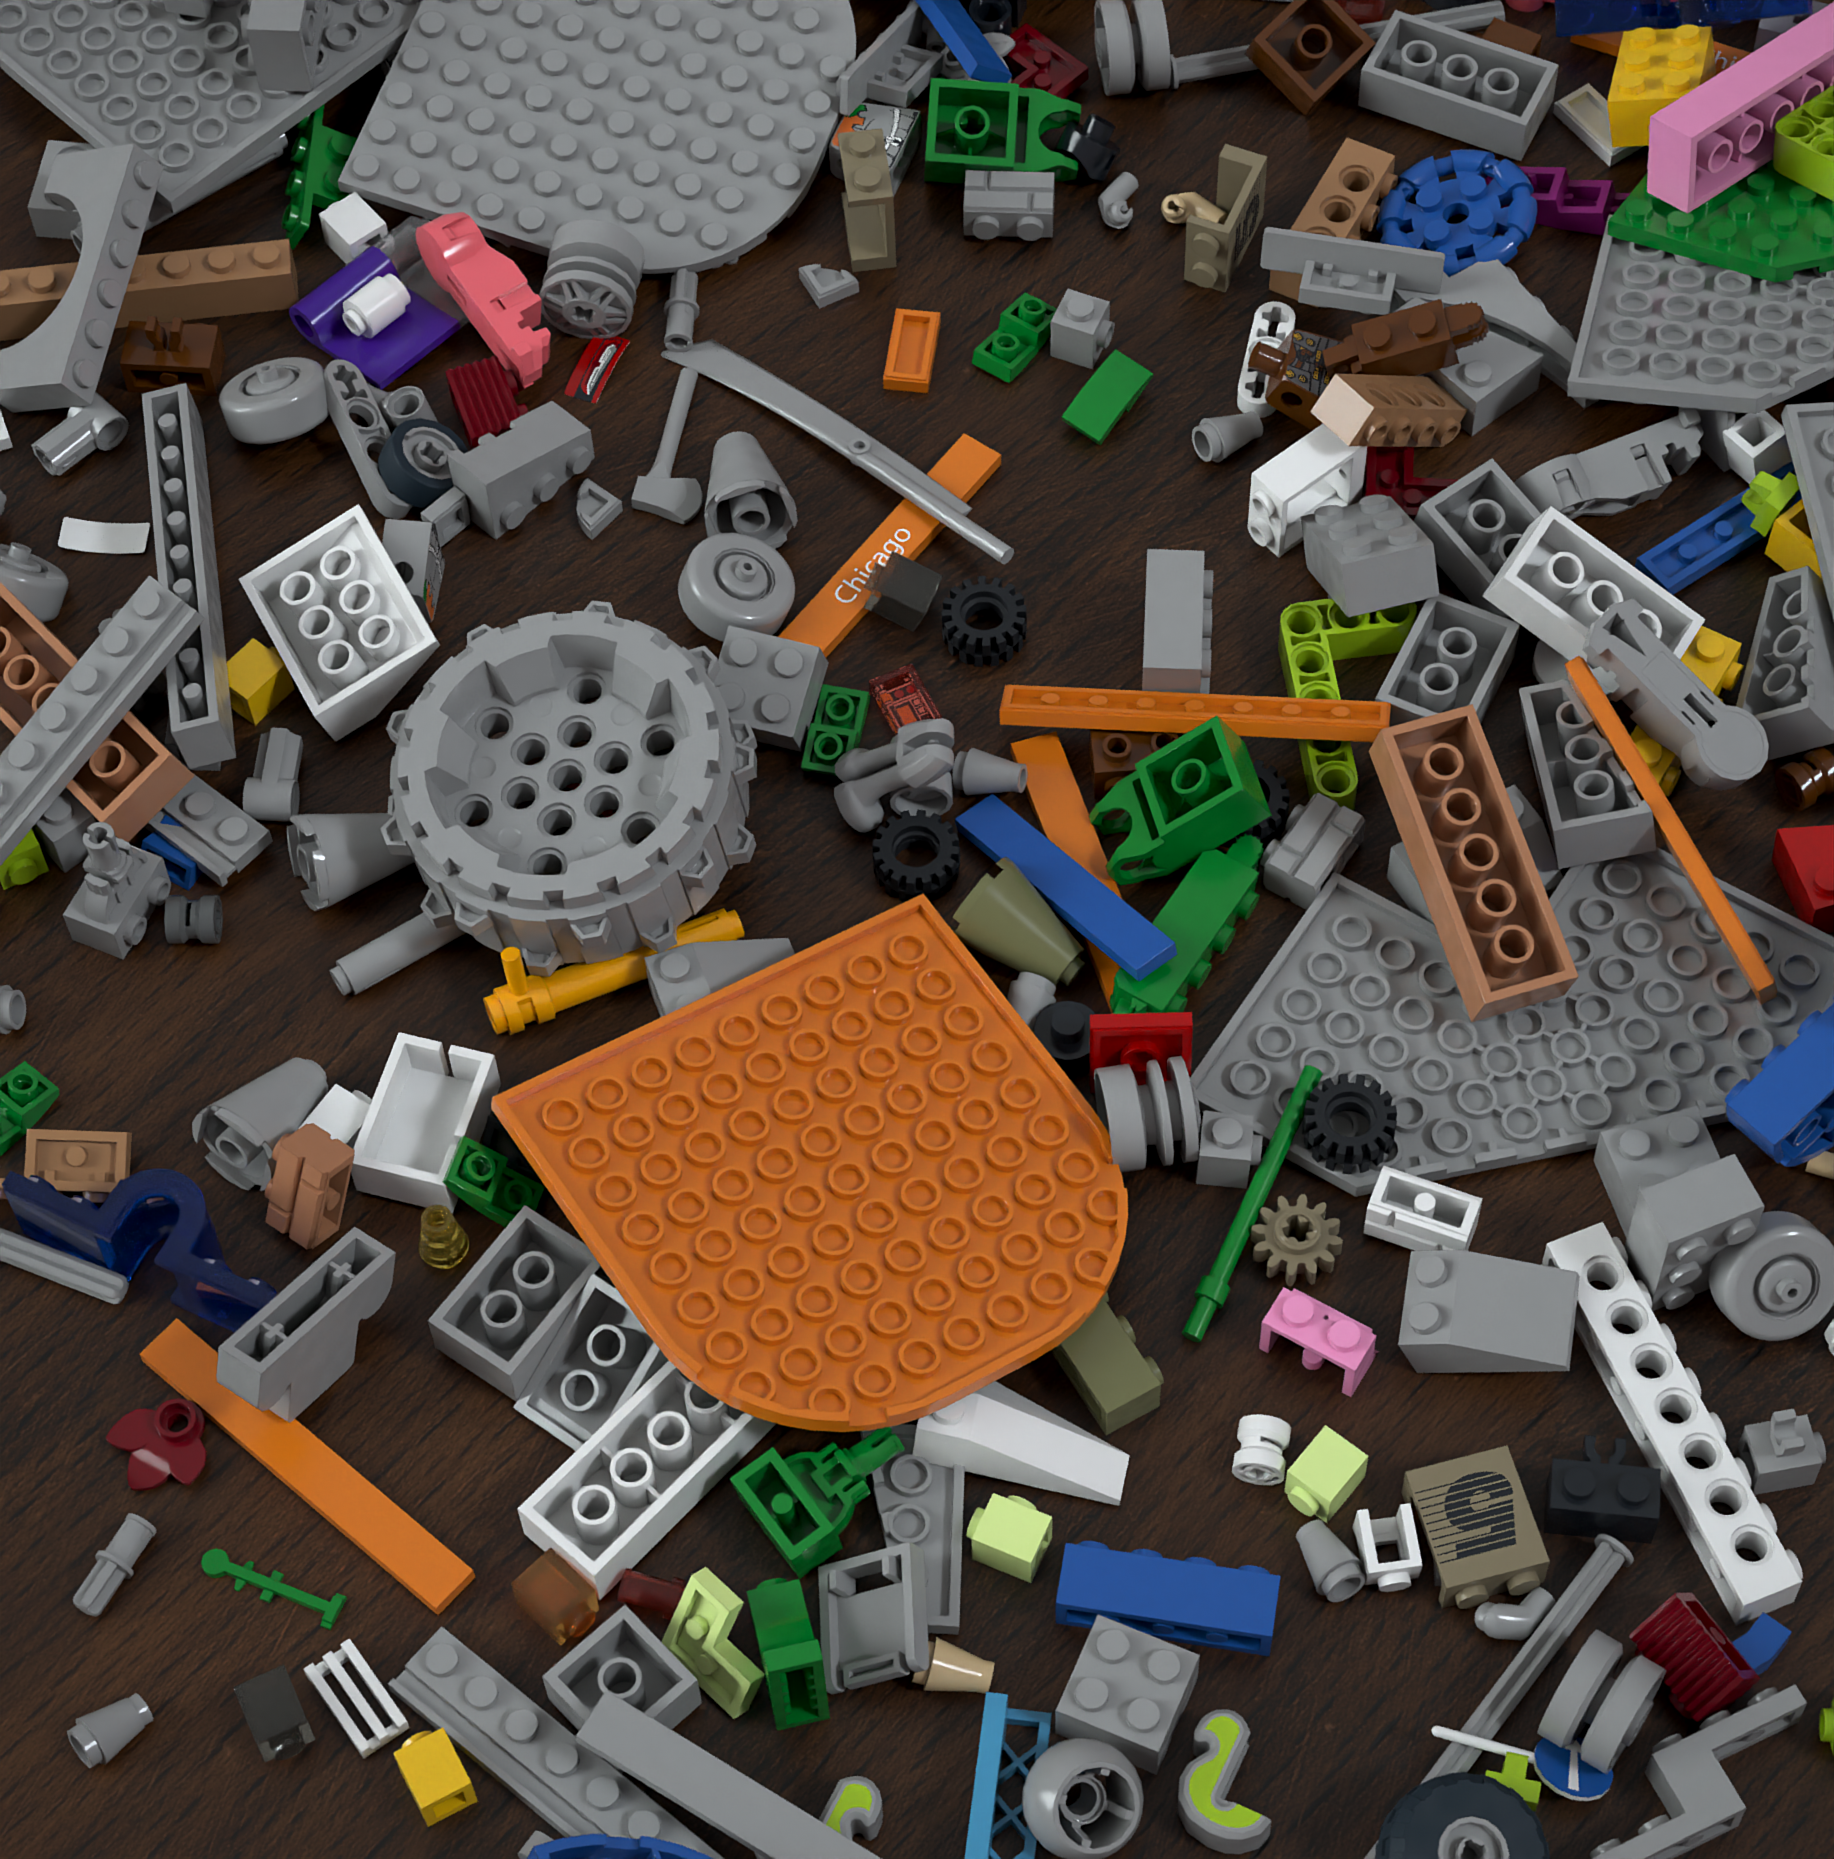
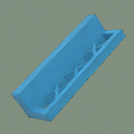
M986 1692L965 1859H1001L992 1848V1839L1010 1825L1014 1827L1025 1841L1024 1851L1013 1859H1035L1037 1839L1031 1833L1028 1825L1026 1829L1019 1820L1024 1815L1022 1804L1011 1810L999 1796L998 1791L999 1785L1016 1772L1026 1781L1029 1770L1025 1766L1034 1759L1036 1761L1048 1749L1052 1713L1008 1708V1694ZM1007 1724L1039 1728L1037 1745L1018 1758L1005 1742ZM1004 1754L1011 1764L1001 1771ZM996 1807L1005 1816L997 1823H995Z

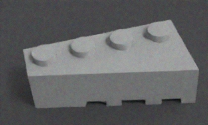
M1809 566L1769 577L1736 704L1737 707L1750 712L1763 726L1769 743L1767 761L1834 743V622L1823 580Z
M1564 679L1519 688L1524 729L1558 869L1655 851L1656 841L1652 810L1645 800L1640 799L1635 791L1634 782L1627 771H1622L1613 757L1612 748L1605 738L1600 737L1594 727L1592 717L1568 680Z

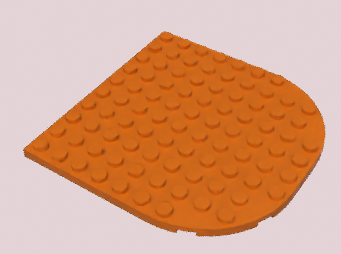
M924 894L914 897L492 1097L493 1112L666 1358L689 1380L713 1397L754 1417L784 1426L813 1431L851 1432L900 1425L943 1409L1036 1360L1067 1339L1094 1312L1106 1294L1117 1271L1125 1242L1128 1222L1127 1188H1124L1119 1165L1112 1164L1111 1141L1106 1127L1091 1105Z

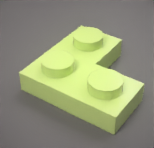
M704 1567L691 1575L661 1642L698 1680V1685L735 1719L748 1711L765 1674L727 1639L744 1602L707 1567Z

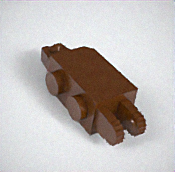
M1438 299L1352 324L1353 334L1345 337L1344 343L1322 350L1326 371L1330 378H1333L1335 374L1417 376L1459 364L1456 350L1471 346L1474 342L1479 343V341H1483V338L1487 337L1486 334L1489 333L1488 324L1483 316L1485 315L1481 305L1478 306L1477 302L1473 303L1472 301L1470 303L1466 302L1464 305L1460 303L1444 308L1442 300Z

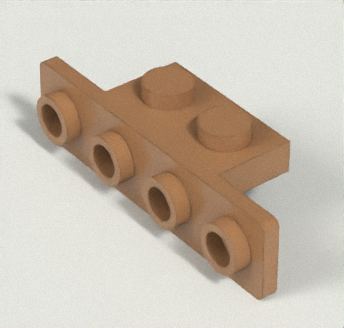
M27 1129L24 1179L0 1178V1199H12L13 1190H32L31 1200L62 1201L63 1191L82 1192V1202L113 1203V1193L133 1194L132 1204L163 1205L164 1195L178 1196V1185L129 1183L132 1133ZM29 1177L39 1179L35 1185L27 1183L24 1186Z

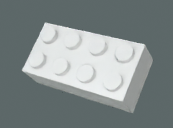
M1552 506L1528 526L1482 596L1568 660L1580 656L1584 658L1586 663L1587 654L1582 649L1589 627L1605 613V609L1610 605L1634 598L1644 608L1638 618L1679 659H1681L1705 621L1703 617ZM1589 666L1596 680L1610 691L1614 692L1620 686L1614 680L1616 674L1613 671L1609 670L1606 672L1601 666L1595 669Z

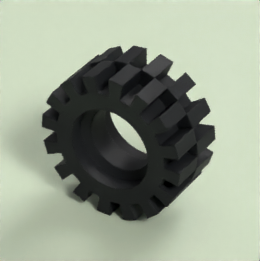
M977 576L978 584L972 585L970 578L962 581V591L955 585L950 590V598L946 596L944 598L942 610L944 644H948V651L953 656L959 652V661L965 664L972 657L976 667H983V659H990L991 667L999 665V656L1002 655L1006 662L1013 658V649L1019 652L1023 647V640H1026L1027 610L1026 605H1024V597L1021 592L1015 595V586L1011 583L1002 588L1001 578L994 577L992 584H986V576ZM979 613L994 614L1002 619V623L999 626L989 630L972 628L967 625L966 621L969 617Z
M1339 1074L1337 1085H1334L1329 1077L1322 1082V1090L1315 1087L1310 1094V1101H1306L1302 1135H1305V1147L1307 1150L1313 1148L1312 1158L1317 1163L1324 1157L1327 1158L1325 1168L1333 1172L1337 1163L1344 1165L1342 1174H1352V1167L1358 1164L1360 1173L1369 1171L1370 1161L1378 1166L1383 1162L1384 1153L1389 1155L1392 1149L1397 1124L1396 1105L1391 1106L1392 1096L1388 1091L1380 1095L1381 1084L1373 1080L1369 1087L1365 1086V1076L1357 1074L1356 1082L1348 1083V1074ZM1341 1111L1357 1112L1366 1117L1369 1122V1129L1361 1136H1343L1332 1129L1330 1119L1335 1113Z

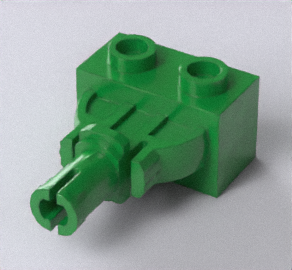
M890 1427L875 1430L848 1450L846 1448L841 1450L832 1442L818 1453L802 1452L791 1455L783 1460L774 1447H772L730 1478L738 1498L799 1579L843 1548L838 1535L849 1524L855 1505L871 1494L865 1483L867 1481L866 1477L899 1452L902 1453L905 1450L897 1435L891 1433L893 1431Z

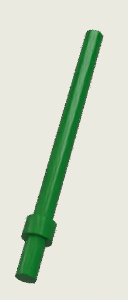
M1304 1066L1208 1276H1202L1196 1288L1194 1297L1197 1301L1182 1331V1335L1193 1342H1201L1215 1310L1223 1307L1230 1292V1287L1227 1283L1302 1122L1306 1101H1310L1312 1090L1318 1087L1323 1076V1072L1314 1066Z

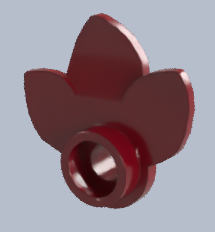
M170 1399L161 1404L157 1410L135 1409L116 1422L106 1436V1441L110 1445L132 1453L129 1458L127 1479L128 1485L133 1491L155 1489L165 1483L171 1475L180 1483L190 1485L201 1474L206 1462L207 1452L200 1440L205 1429V1419L201 1409L189 1400ZM178 1421L188 1422L185 1429L179 1432L171 1431L174 1423Z

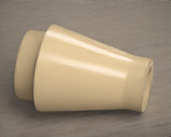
M935 1637L934 1642L928 1641L929 1668L925 1671L912 1673L911 1682L924 1685L923 1691H961L986 1694L990 1688L994 1662L983 1660Z

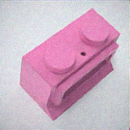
M1283 1287L1262 1321L1259 1349L1269 1353L1279 1335L1305 1348L1302 1356V1363L1305 1368L1317 1370L1322 1366L1325 1359L1345 1369L1342 1393L1349 1397H1352L1379 1352L1374 1349L1376 1335L1372 1334L1373 1329L1295 1288L1290 1291Z

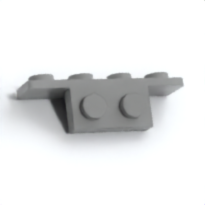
M913 2L902 14H899L886 31L880 33L876 41L865 52H861L858 59L846 71L840 74L836 85V95L840 97V114L849 116L866 98L883 102L886 106L907 108L930 84L931 78H935L943 70V54L916 47L922 39L923 11L917 2Z
M1266 227L1263 234L1260 266L1264 269L1303 274L1298 303L1311 304L1322 308L1331 307L1358 311L1363 314L1386 315L1390 311L1394 288L1432 294L1440 292L1445 254L1436 251Z

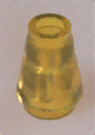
M439 1204L429 1206L421 1216L418 1242L419 1254L427 1264L439 1269H449L458 1265L468 1252V1235L447 1207Z

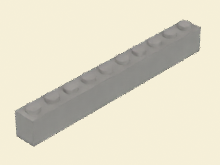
M183 383L142 394L158 582L205 618L166 665L171 733L188 768L193 769L236 758L203 421L187 384Z

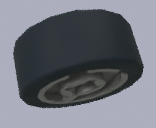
M422 418L406 420L394 429L383 446L378 458L379 472L386 486L399 499L414 507L426 509L454 487L447 454L456 449L466 453L468 449L464 442L450 428L436 421Z

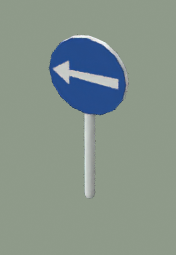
M1434 1726L1431 1730L1432 1734L1436 1737L1506 1756L1508 1751L1529 1756L1528 1762L1534 1763L1535 1771L1543 1783L1557 1794L1571 1800L1587 1802L1600 1799L1611 1787L1613 1780L1612 1769L1608 1774H1604L1581 1760L1580 1749L1584 1739L1579 1736L1573 1744L1565 1748H1561L1548 1739L1543 1738L1537 1743L1534 1752L1441 1726Z

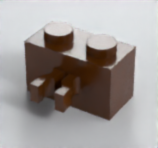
M148 316L146 322L129 321L120 359V367L128 392L148 393L186 383L191 395L217 396L226 355L219 326L204 323L184 324L181 317H173L172 323L160 322L157 320V316Z

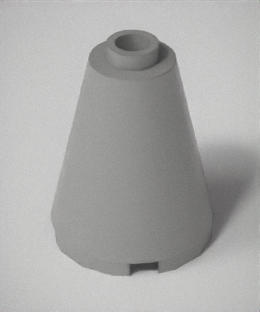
M746 432L728 433L722 436L714 446L704 513V525L707 536L711 537L721 533H741L760 539L776 549L787 540L786 534L792 525L795 529L798 521L795 501L757 439Z
M388 813L298 814L289 818L294 824L287 826L290 861L294 876L302 875L307 882L309 889L300 892L310 909L314 911L326 909L415 863L411 855L390 854L380 829L390 819Z
M295 1057L202 1109L192 1122V1132L196 1144L203 1138L210 1149V1152L205 1156L209 1164L226 1180L242 1189L250 1190L254 1185H260V1191H264L275 1173L277 1161L272 1158L275 1145L285 1134H292L297 1131L328 1093L327 1077L324 1070L313 1060Z

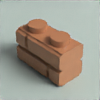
M314 1123L305 1124L292 1134H285L277 1142L272 1152L273 1160L277 1161L275 1173L267 1184L264 1193L265 1197L269 1199L265 1222L283 1234L290 1233L289 1238L305 1249H314L339 1230L355 1156L353 1148L339 1139H330L331 1134Z

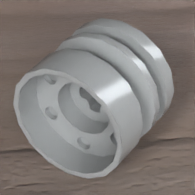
M582 219L569 222L559 228L552 240L547 261L548 269L543 277V286L539 294L542 299L541 313L547 321L562 332L586 339H592L593 337L611 338L625 331L632 320L633 306L637 298L636 289L640 284L645 262L644 249L636 237L624 228L602 220Z
M1182 1056L1167 1059V1081L1163 1080L1157 1060L1148 1061L1144 1085H1137L1135 1075L1129 1064L1095 1069L1094 1088L1097 1115L1110 1135L1112 1164H1118L1121 1173L1143 1170L1146 1166L1147 1146L1155 1145L1163 1166L1173 1164V1142L1177 1143L1183 1163L1196 1162L1198 1160L1199 1136L1201 1132L1200 1108L1195 1085L1189 1077Z

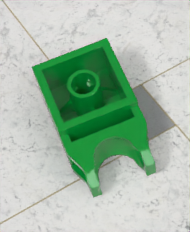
M931 78L924 181L965 184L966 170L1054 172L1055 182L1074 180L1077 177L1078 161L1049 150L1042 144L1039 138L1048 130L1061 128L1067 125L1068 122L1079 123L1081 104L1061 99L1041 89L1019 88V84ZM967 131L977 132V134L970 135L967 134Z
M1215 716L1135 763L1137 771L1118 781L1105 797L1095 805L1089 818L1091 824L1095 825L1103 835L1130 832L1126 841L1116 849L1106 865L1108 875L1119 885L1138 883L1146 879L1167 876L1199 858L1203 851L1215 849L1272 815L1245 742L1223 720ZM1125 810L1124 814L1117 819H1103L1111 811ZM1144 859L1137 868L1127 871L1120 870L1121 866L1125 863Z

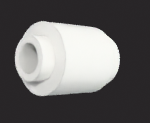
M387 274L383 278L377 276L343 302V309L345 311L342 315L343 320L355 335L360 336L362 334L367 338H372L405 313V306L411 301L410 295L402 282L394 275Z

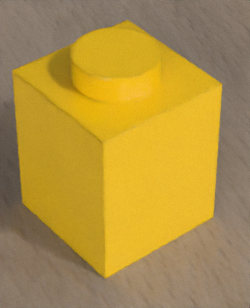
M254 638L227 662L231 708L255 726L295 689L291 674L277 648L271 646L268 649Z
M443 1727L434 1732L422 1731L411 1736L403 1743L401 1749L393 1753L400 1772L428 1827L478 1801L472 1783Z

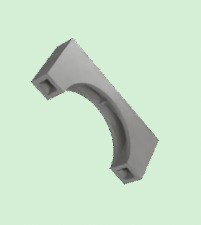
M135 143L56 154L44 194L71 215L81 217L83 229L81 255L73 279L65 295L51 315L28 337L11 347L0 350V404L12 413L92 404L163 170V166Z

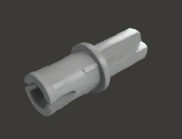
M686 268L678 269L677 274L672 275L670 298L664 305V314L667 317L664 343L667 349L674 352H686L692 348L694 320L698 318L700 312L699 305L696 303L698 276L695 272L688 271Z
M129 1513L106 1550H99L95 1555L98 1562L73 1597V1604L87 1615L99 1616L124 1578L130 1579L133 1576L134 1572L131 1568L150 1539L157 1533L156 1528L144 1518Z

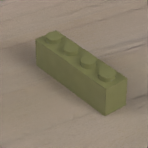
M1107 1292L1086 1321L1067 1339L1050 1350L1105 1435L1159 1407L1161 1384L1164 1383L1162 1373L1156 1362L1150 1356L1143 1358L1134 1345L1136 1343V1336L1127 1319L1123 1315L1116 1317L1108 1306L1109 1297Z

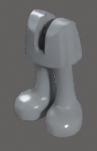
M944 718L912 722L898 728V740L873 750L854 748L841 755L835 763V774L844 783L834 788V797L840 813L853 829L862 833L878 828L884 816L883 807L879 800L881 796L909 785L915 789H920L953 769L954 753L951 750L954 745L953 724ZM897 763L896 765H894V766H892V767H890V768H887V769H885V770L883 769V768H885V767H887V766H889V765H892V764Z

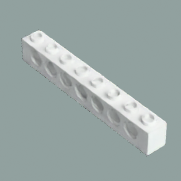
M1601 1222L1547 1243L1542 1265L1575 1271L1580 1276L1574 1328L1650 1468L1661 1469L1660 1486L1735 1625L1737 1626L1754 1619L1763 1612L1768 1613L1793 1603L1802 1583L1803 1572L1796 1555L1790 1549L1784 1550L1776 1535V1521L1771 1510L1765 1503H1758L1750 1488L1751 1477L1746 1465L1739 1457L1733 1458L1725 1443L1726 1433L1721 1420L1716 1413H1708L1700 1398L1701 1388L1696 1375L1689 1367L1684 1368L1675 1353L1677 1347L1674 1336L1665 1323L1659 1324L1651 1310L1652 1300L1650 1293L1643 1281H1635L1627 1266V1253L1620 1239L1616 1236L1611 1238L1604 1223ZM1603 1281L1611 1289L1598 1290L1592 1287L1589 1282ZM1613 1325H1628L1635 1331V1333H1620L1613 1327ZM1637 1369H1653L1660 1377L1655 1379L1646 1378L1639 1374ZM1664 1412H1674L1680 1415L1685 1422L1679 1424L1671 1423L1665 1420L1661 1414ZM1699 1457L1707 1462L1709 1468H1694L1686 1461V1458ZM1715 1502L1725 1503L1735 1513L1732 1515H1722L1716 1512L1711 1504ZM1740 1548L1751 1549L1757 1553L1760 1560L1756 1562L1746 1561L1737 1554L1736 1550Z

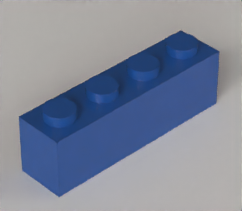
M1082 1541L1078 1545L1066 1543L1056 1598L1055 1623L1092 1629L1097 1615H1101L1161 1640L1270 1656L1281 1576L1272 1575L1268 1570L1253 1565L1241 1566L1238 1569L1216 1566L1213 1561L1201 1557H1190L1185 1559V1561L1163 1558L1160 1553L1148 1549H1136L1128 1553L1110 1550L1105 1544L1096 1541Z

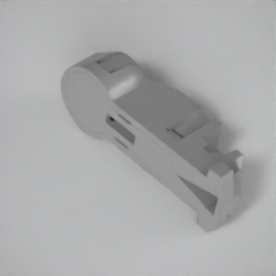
M1696 408L1682 410L1678 416L1578 454H1568L1547 461L1525 473L1514 484L1541 514L1552 506L1570 520L1581 515L1613 516L1649 499H1657L1672 481L1666 467L1667 465H1671L1678 476L1687 472L1700 456L1701 448L1698 441L1704 433L1700 425L1702 420Z
M1634 598L1610 605L1605 609V613L1590 625L1582 649L1587 654V664L1592 669L1601 666L1606 672L1611 670L1616 674L1614 680L1620 686L1613 692L1610 698L1615 703L1621 699L1633 711L1629 717L1650 738L1675 753L1681 759L1686 775L1702 788L1720 791L1735 789L1760 772L1768 759L1769 743L1766 732L1757 718L1742 708L1725 705L1638 618L1644 608Z

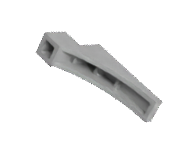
M1498 259L1488 262H1477L1451 277H1448L1443 271L1441 289L1438 294L1394 288L1389 314L1414 297L1426 302L1441 299L1444 308L1460 303L1464 305L1466 302H1477L1478 306L1481 305L1485 315L1483 316L1488 324V330L1543 354L1541 373L1567 392L1568 378L1577 346L1573 335L1568 328L1563 325L1560 326L1547 312L1543 302L1538 297L1532 296L1519 282L1515 272L1511 268L1505 267ZM1572 397L1584 409L1599 401V399L1589 400L1582 397Z

